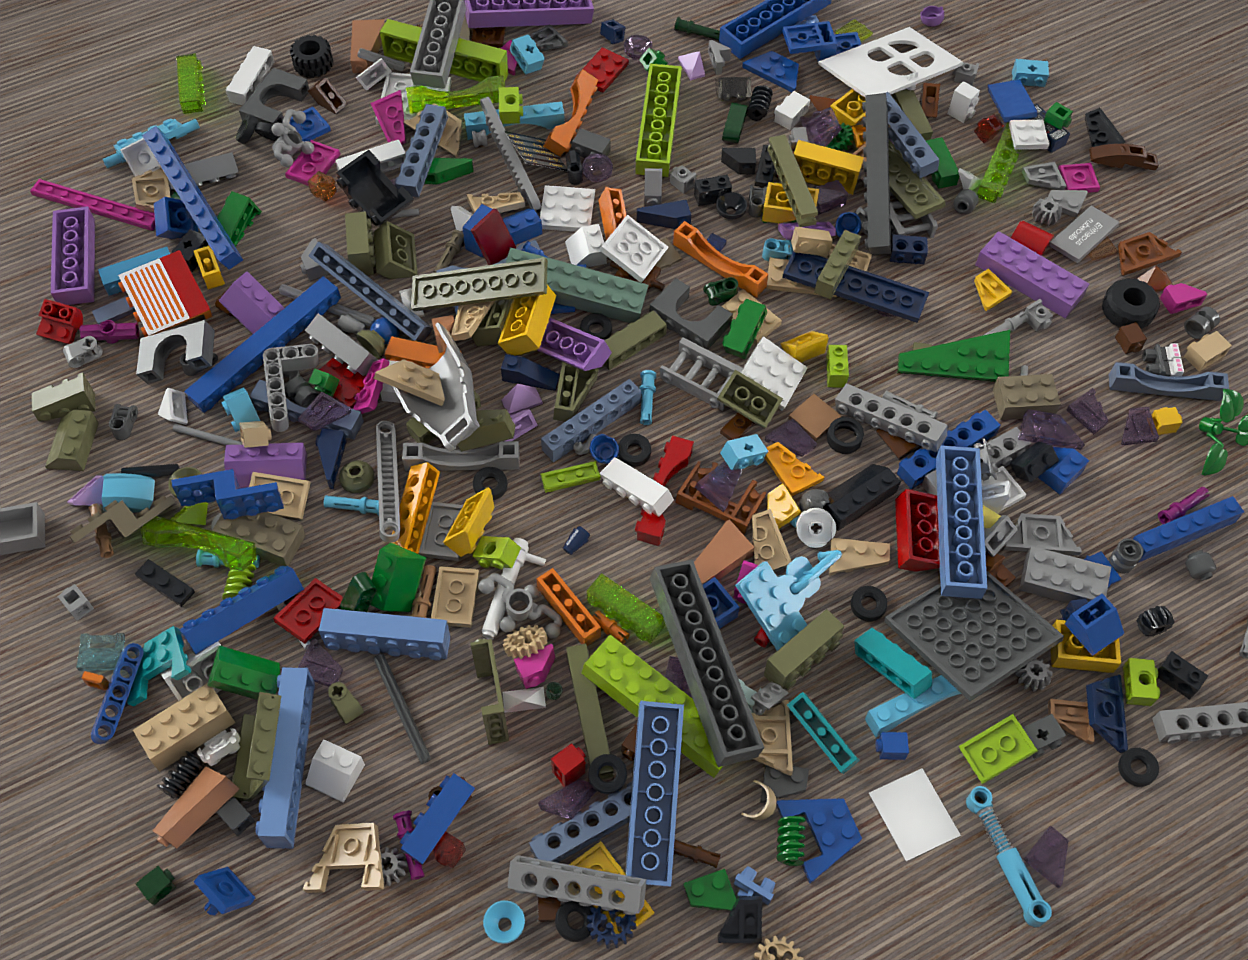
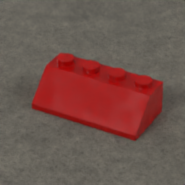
M905 489L895 499L898 568L914 572L940 568L937 495Z

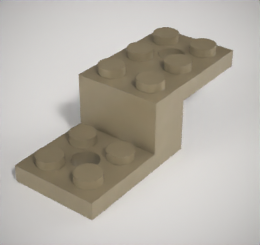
M162 496L153 502V508L149 510L147 507L136 514L138 518L133 515L123 500L119 503L114 500L104 507L107 510L103 514L97 512L87 519L90 522L84 527L80 524L70 532L73 535L69 538L73 543H76L107 520L122 538H126L174 504L175 500L172 496L167 498Z

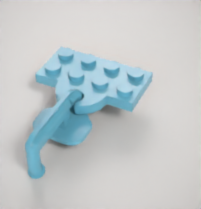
M840 550L820 551L817 555L820 562L812 567L807 558L803 556L796 557L787 565L786 575L776 576L769 563L765 561L735 585L777 651L807 626L799 610L802 608L805 598L811 597L819 590L821 585L819 576L841 558L842 552Z

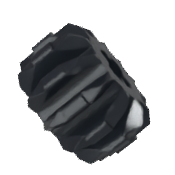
M1165 606L1150 608L1144 611L1143 614H1140L1136 620L1137 626L1146 637L1160 635L1166 632L1167 629L1172 628V625L1175 623L1171 612Z

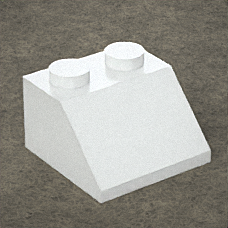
M599 224L581 227L565 241L571 264H586V267L607 264V256L599 250L604 244Z
M323 739L312 758L306 785L344 803L365 766L361 756Z

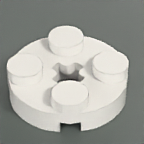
M811 508L801 512L796 523V532L800 540L807 546L819 548L825 546L830 539H833L836 533V523L829 512L821 508ZM815 523L821 526V529H818L817 532L811 529V526H814Z
M230 728L232 732L228 733L224 730L205 742V747L202 750L199 747L197 754L202 762L213 766L220 762L221 758L228 753L233 754L240 749V736L234 728Z

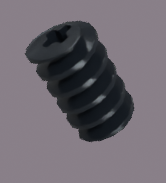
M762 85L756 86L753 89L747 109V116L751 120L760 121L767 116L773 95L771 88Z
M186 751V754L189 758L184 756L180 758L183 765L175 763L174 767L177 772L172 770L168 772L171 779L166 777L162 779L165 786L157 785L162 792L172 799H179L181 797L179 792H185L187 789L185 785H190L193 782L191 778H196L199 775L197 770L202 771L204 769L203 763L188 751Z

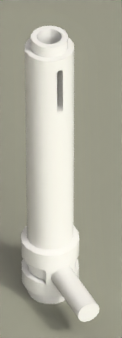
M514 538L513 540L521 547L513 567L503 568L501 576L511 581L513 585H515L520 567L524 565L525 561L543 567L546 562L544 558L529 554V543L521 538ZM499 583L482 628V636L486 639L493 640L497 636L500 621L503 619L506 611V603L502 599V594L506 588Z

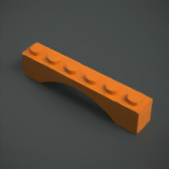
M583 69L575 77L570 88L573 99V112L570 120L562 125L555 126L543 146L559 157L564 152L567 153L571 148L570 141H573L577 135L575 130H578L582 124L580 119L585 116L587 112L585 108L592 101L591 95L593 96L598 88L596 87L598 79Z
M686 221L674 231V246L724 278H735L738 281V287L744 289L755 298L767 287L768 273L755 265L741 264L724 256L703 237L697 228Z

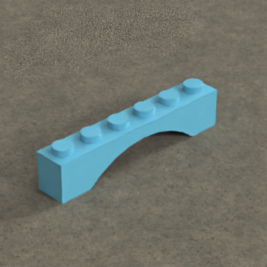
M562 101L523 106V116H520V123L518 124H533L546 129H554L555 126L564 124L565 116ZM497 109L496 112L500 118L499 109ZM484 111L464 113L468 140L473 139L472 131L480 132L485 130L486 136L491 133L489 126L486 125ZM503 124L504 127H505V126H509V125H514V124Z
M940 675L932 679V686L917 698L913 699L906 693L869 710L865 721L874 736L877 737L882 732L895 728L923 709L961 693Z

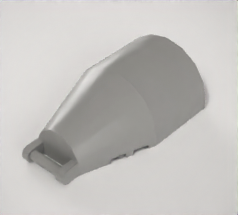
M437 323L435 326L447 347L440 360L429 369L439 373L445 397L443 406L398 388H393L405 411L439 437L445 448L452 452L460 441L469 437L480 425L476 416L471 369L451 334L443 325Z

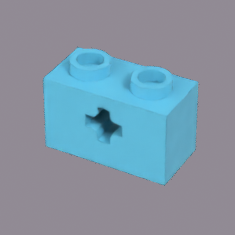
M529 34L513 39L510 52L524 74L542 69L544 56L538 50L535 41L531 39Z
M1015 60L1012 69V80L1020 79L1022 84L1026 86L1045 87L1049 77L1048 61Z
M754 434L727 441L720 454L730 469L735 470L761 464L768 450L758 435Z

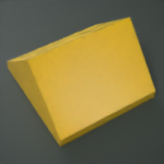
M810 331L780 344L786 353L799 362H804L825 353L828 335Z

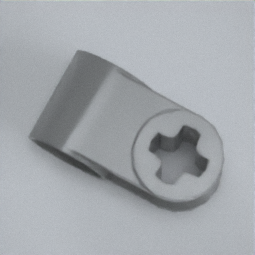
M87 336L66 345L63 348V353L68 365L72 368H78L83 364L100 358L103 354V349L97 345V340L94 337Z

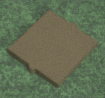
M667 237L660 240L669 248L655 266L663 269L671 267L672 264L682 260V257Z

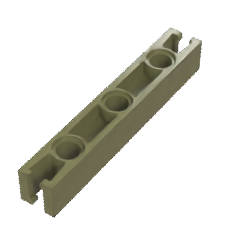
M786 135L769 137L771 145L768 146V152L799 227L816 225L817 220L814 216H818V211Z
M581 644L566 647V656L590 766L596 757L610 754L595 684L581 674L585 662L589 659L587 645ZM604 766L600 769L599 776L601 780L614 778L613 767Z

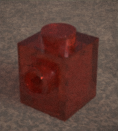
M993 114L981 119L977 123L978 127L974 132L983 143L992 140L1005 126Z
M446 831L433 849L436 857L435 860L443 866L448 865L452 868L456 866L466 851L464 843Z

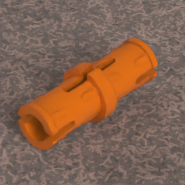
M599 610L596 611L597 617L595 615L592 617L604 629V633L612 635L622 644L626 643L624 638L628 640L630 634L619 627L615 620H610Z

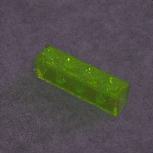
M196 53L176 56L179 103L183 114L203 112L205 98L202 93H205L204 85L201 83V81H204L202 71H200L203 70L202 62L198 60Z
M602 573L587 589V600L592 606L601 608L606 616L618 620L623 628L635 632L636 636L642 641H647L651 644L665 627L663 615Z

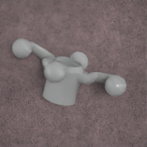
M289 109L286 111L282 123L272 125V133L280 136L272 146L274 156L286 168L292 166V156L300 147L302 152L307 155L314 151V145L309 141H302V137L296 128L289 124L291 117L298 124L304 123L306 115L303 111Z
M497 573L491 574L488 578L482 579L479 582V591L484 594H489L493 591L494 582L506 588L502 594V599L506 603V611L509 617H504L500 621L502 631H513L516 626L515 620L523 621L527 618L535 620L544 613L554 620V623H549L545 627L547 637L554 639L560 635L562 617L547 605H537L532 601L539 595V590L535 585H527L524 589H514L511 581ZM518 600L524 601L528 606L522 611H516L511 608L512 604Z

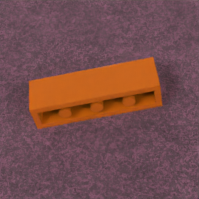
M605 187L598 200L606 240L627 216L622 190Z
M391 336L385 351V358L390 361H401L404 359L429 369L440 360L445 351L439 353L436 345Z
M554 568L536 578L537 588L555 612L562 617L563 622L581 644L589 646L601 637L600 625Z

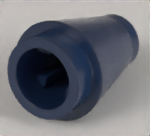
M581 526L574 528L562 547L563 550L572 555L589 541L590 534Z

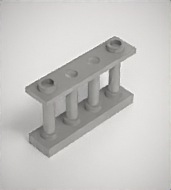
M890 201L891 237L892 235H907L927 230L930 238H934L938 224L933 219L931 213L920 217L923 224L904 228L900 222L914 219L910 213L895 214L893 209L903 208L904 206L899 201L893 203Z
M683 337L679 342L678 353L680 355L670 368L663 365L660 367V378L664 382L670 383L701 399L711 407L723 411L725 404L718 401L717 398L735 369L741 373L743 368ZM690 358L695 361V364L684 377L676 373L684 360ZM702 366L711 369V372L701 385L692 381ZM717 374L726 377L727 380L716 394L707 388Z

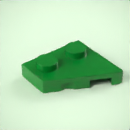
M725 869L683 883L691 907H707L711 910L722 909L731 911L737 900Z

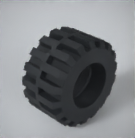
M306 35V37L302 36L299 40L296 39L295 43H292L290 55L294 69L299 75L309 76L310 78L320 77L333 67L330 44L323 37Z

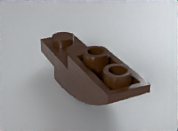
M1107 144L1092 147L1089 150L1091 162L1097 164L1100 163L1121 169L1125 164L1154 171L1159 167L1157 155L1147 153L1145 146Z

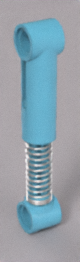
M977 786L966 798V805L970 811L980 817L979 820H982L981 823L984 824L985 831H988L989 838H992V845L995 846L994 849H997L996 852L999 853L996 858L1024 911V920L1032 927H1040L1050 919L1052 914L1051 907L1042 899L1017 848H1013V846H1010L1011 843H1008L1009 839H1006L1007 835H1004L1005 832L1002 831L1004 828H1001L1002 825H999L1000 821H997L998 817H995L996 814H993L991 792L986 787ZM975 796L980 797L983 803H978L975 800ZM1033 909L1039 910L1042 918L1036 917Z

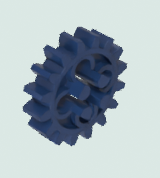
M598 906L597 909L594 907L590 908L593 915L587 916V920L590 923L587 925L588 931H591L592 940L597 938L599 946L605 942L607 949H609L611 944L618 948V942L626 945V937L633 938L631 930L636 929V923L634 922L636 920L635 914L628 915L623 913L622 910L617 909L604 910L601 906ZM604 911L609 912L613 923L616 922L618 931H622L620 934L614 933L612 923H608L606 915L602 914ZM619 914H624L625 916H624L623 918H621V917L618 916V915H619ZM603 927L606 930L601 932L599 931V928Z

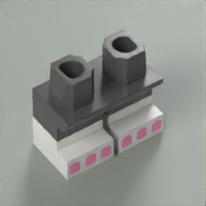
M1178 343L1170 344L1169 347H1160L1159 344H1156L1153 349L1144 350L1142 354L1143 361H1152V364H1147L1146 372L1174 377L1183 375L1184 369Z

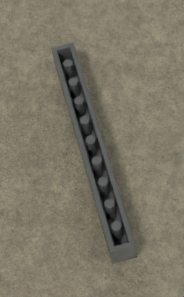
M886 93L865 95V102L862 103L863 113L866 112V117H863V127H866V132H863V141L866 142V147H863L864 157H867V162H864V172H867V177H864V187H867V192H864V200L868 206L864 208L865 218H868V223H865V233H868V239H865V248L869 249L872 255L891 254L888 104Z

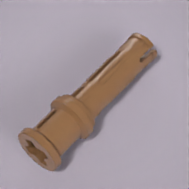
M432 565L424 567L418 597L413 601L414 609L410 615L411 617L426 618L427 611L431 608L429 599L437 568Z

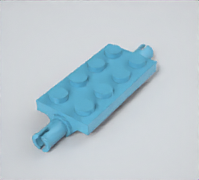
M167 119L162 125L157 126L168 139L173 137L179 139L187 135V133L200 128L196 119L184 124L179 123L175 119ZM137 132L132 135V138L117 141V144L113 145L116 153L102 159L106 167L110 168L121 162H126L120 149L142 139V135L146 132Z

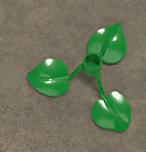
M1223 389L1220 418L1204 417L1199 423L1200 431L1207 433V436L1216 442L1209 450L1201 475L1218 473L1224 468L1227 461L1228 452L1223 449L1224 444L1214 435L1221 434L1223 430L1237 433L1236 443L1241 446L1248 445V415H1245L1240 420L1238 429L1225 427L1221 424L1222 421L1226 423L1233 421L1235 416L1240 415L1242 412L1244 400L1237 391Z

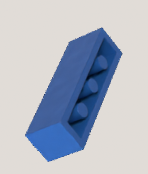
M455 773L451 777L446 776L439 786L442 788L439 795H432L426 804L429 807L425 814L420 812L413 822L416 825L413 832L407 831L400 841L403 845L400 850L421 865L425 862L475 789Z

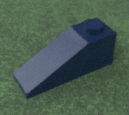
M687 200L636 208V221L638 223L677 229L684 221L691 225L692 215Z
M505 354L501 367L502 381L556 391L560 374L524 357Z
M322 428L320 435L316 437V446H318L328 486L330 489H334L347 439L344 431Z

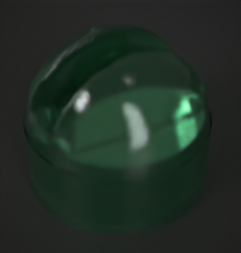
M550 682L546 687L548 699L557 700L561 697L563 692L562 685L558 682Z

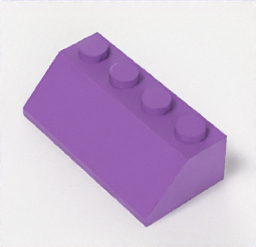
M552 318L548 320L541 346L537 349L583 371L602 367L612 353L605 340Z
M272 443L269 446L247 448L243 444L226 445L225 470H234L240 488L249 487L252 472L301 480L306 478L307 452L303 443Z

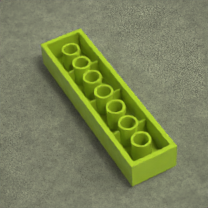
M387 19L380 30L384 56L412 63L422 28ZM459 38L449 74L502 87L509 75L507 50Z
M649 65L635 174L645 175V168L662 169V177H669L682 66Z
M609 635L585 662L581 674L637 718L640 701L684 705L681 753L711 777L715 778L723 766H717L694 700L612 635Z

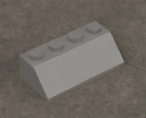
M233 152L184 164L197 186L203 185L202 182L207 180L210 183L220 181L219 177L226 176V179L236 177V173L239 172ZM169 181V184H170V187H171V190H172V189H174V187H173V185L171 184V182Z
M319 313L305 329L310 334L308 337L316 344L319 342L323 344L321 348L328 354L333 352L335 354L334 358L341 364L346 362L348 364L346 368L354 374L359 372L363 376L366 375L372 363L378 360Z

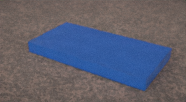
M1020 79L988 85V92L1005 123L1010 122V120L1037 117V110Z

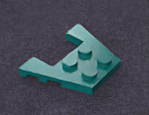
M172 626L144 644L143 657L133 681L127 704L134 707L146 700L148 680L171 666V678L177 681L191 673V667L186 663L188 656L183 652L185 645L179 628Z

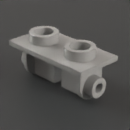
M983 439L984 444H974V448H980V461L983 460L980 463L981 480H988L989 476H993L997 480L996 473L999 470L996 461L992 459V455H995L993 446Z
M771 681L751 696V699L755 701L753 712L762 715L766 709L769 710L787 696L788 692L780 685Z

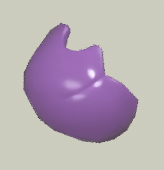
M928 6L921 11V21L928 27H935L942 23L945 12L943 7Z

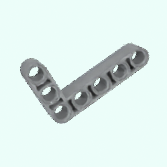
M313 344L269 348L263 353L269 414L274 431L283 432L289 427L283 372L317 367L319 365L318 348Z

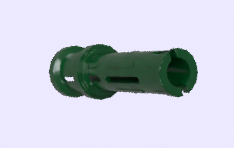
M677 17L674 31L680 30L687 32L688 35L694 33L719 41L720 30L694 24L692 20L686 21L682 20L681 17Z

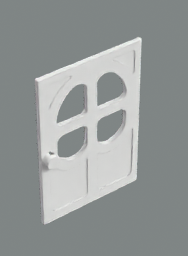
M908 27L821 60L818 64L865 97V95L889 92L891 95L903 89L915 90L916 84L963 66V61ZM910 44L917 48L906 53H900L889 45ZM880 50L892 58L885 61H874L869 58L868 54ZM921 55H929L934 59V62L929 67H921L911 59ZM901 64L914 73L896 75L889 72L888 68Z

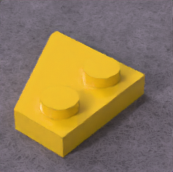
M990 269L980 273L974 279L985 311L1010 297L1013 292Z

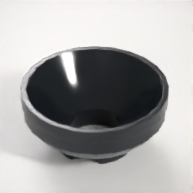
M727 192L718 197L716 209L726 219H738L745 214L747 201L739 193ZM728 209L735 210V213L728 214L726 211Z

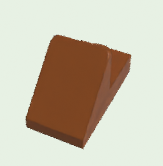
M923 83L919 102H921V107L926 117H937L940 84Z
M985 552L986 571L1005 587L1010 585L1016 577L1002 564L1005 556L996 554L992 557L988 552Z

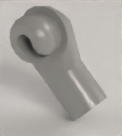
M590 434L587 442L584 444L576 442L573 446L575 453L578 455L590 453V442L597 435Z

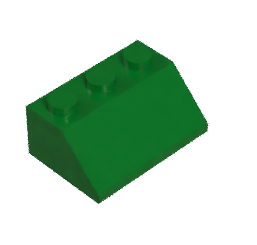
M389 543L381 548L372 576V582L377 591L370 605L383 611H412L413 601L416 597L426 557L394 543Z
M219 645L207 686L258 700L259 692L276 695L280 663Z

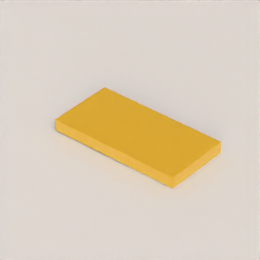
M601 841L569 864L625 875V872ZM594 886L595 891L598 894H602V890ZM616 890L618 897L625 898L621 891ZM644 900V907L639 914H635L636 920L634 922L636 923V928L655 913L646 900ZM604 911L602 914L606 915L608 923H612L614 933L620 934L622 931H618L616 922L613 923L609 912ZM619 914L618 916H620L621 918H623L625 915H624V914Z

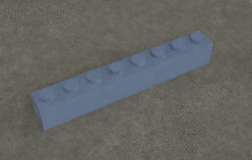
M317 242L309 254L311 259L414 341L421 343L425 341L433 330L430 325L329 245Z

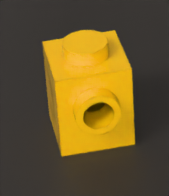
M1163 407L1154 410L1149 418L1154 435L1176 433L1183 423L1182 416L1178 413L1176 407Z

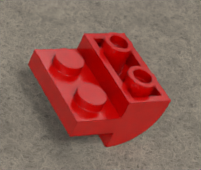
M1020 221L1011 239L1042 256L1054 235L1025 221Z
M44 299L38 315L42 319L36 335L61 343L71 344L74 341L77 330H80V326L83 325V314L76 307Z

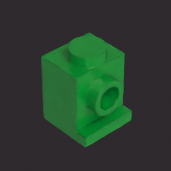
M1055 102L1047 110L1043 120L1044 124L1049 123L1060 130L1063 127L1067 128L1072 121L1071 115L1073 111Z
M314 369L309 383L315 385L314 389L318 392L333 397L340 379L326 372Z

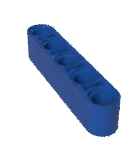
M132 643L127 645L120 654L91 731V739L96 744H105L115 733L143 657V648L139 644ZM127 651L134 652L136 654V658H130L127 655ZM120 670L127 671L129 678L122 677ZM113 690H120L122 697L114 696ZM105 709H112L115 717L107 716ZM98 729H105L108 734L107 737H101L98 734Z

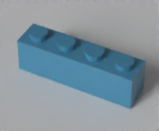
M168 247L98 269L108 295L122 292L118 284L121 282L118 275L169 255Z

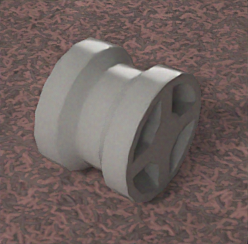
M485 130L480 132L472 131L474 148H478L480 145L488 146Z

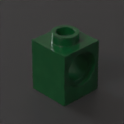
M159 866L135 883L147 901L153 906L177 888L172 882L175 879L168 869L163 870Z

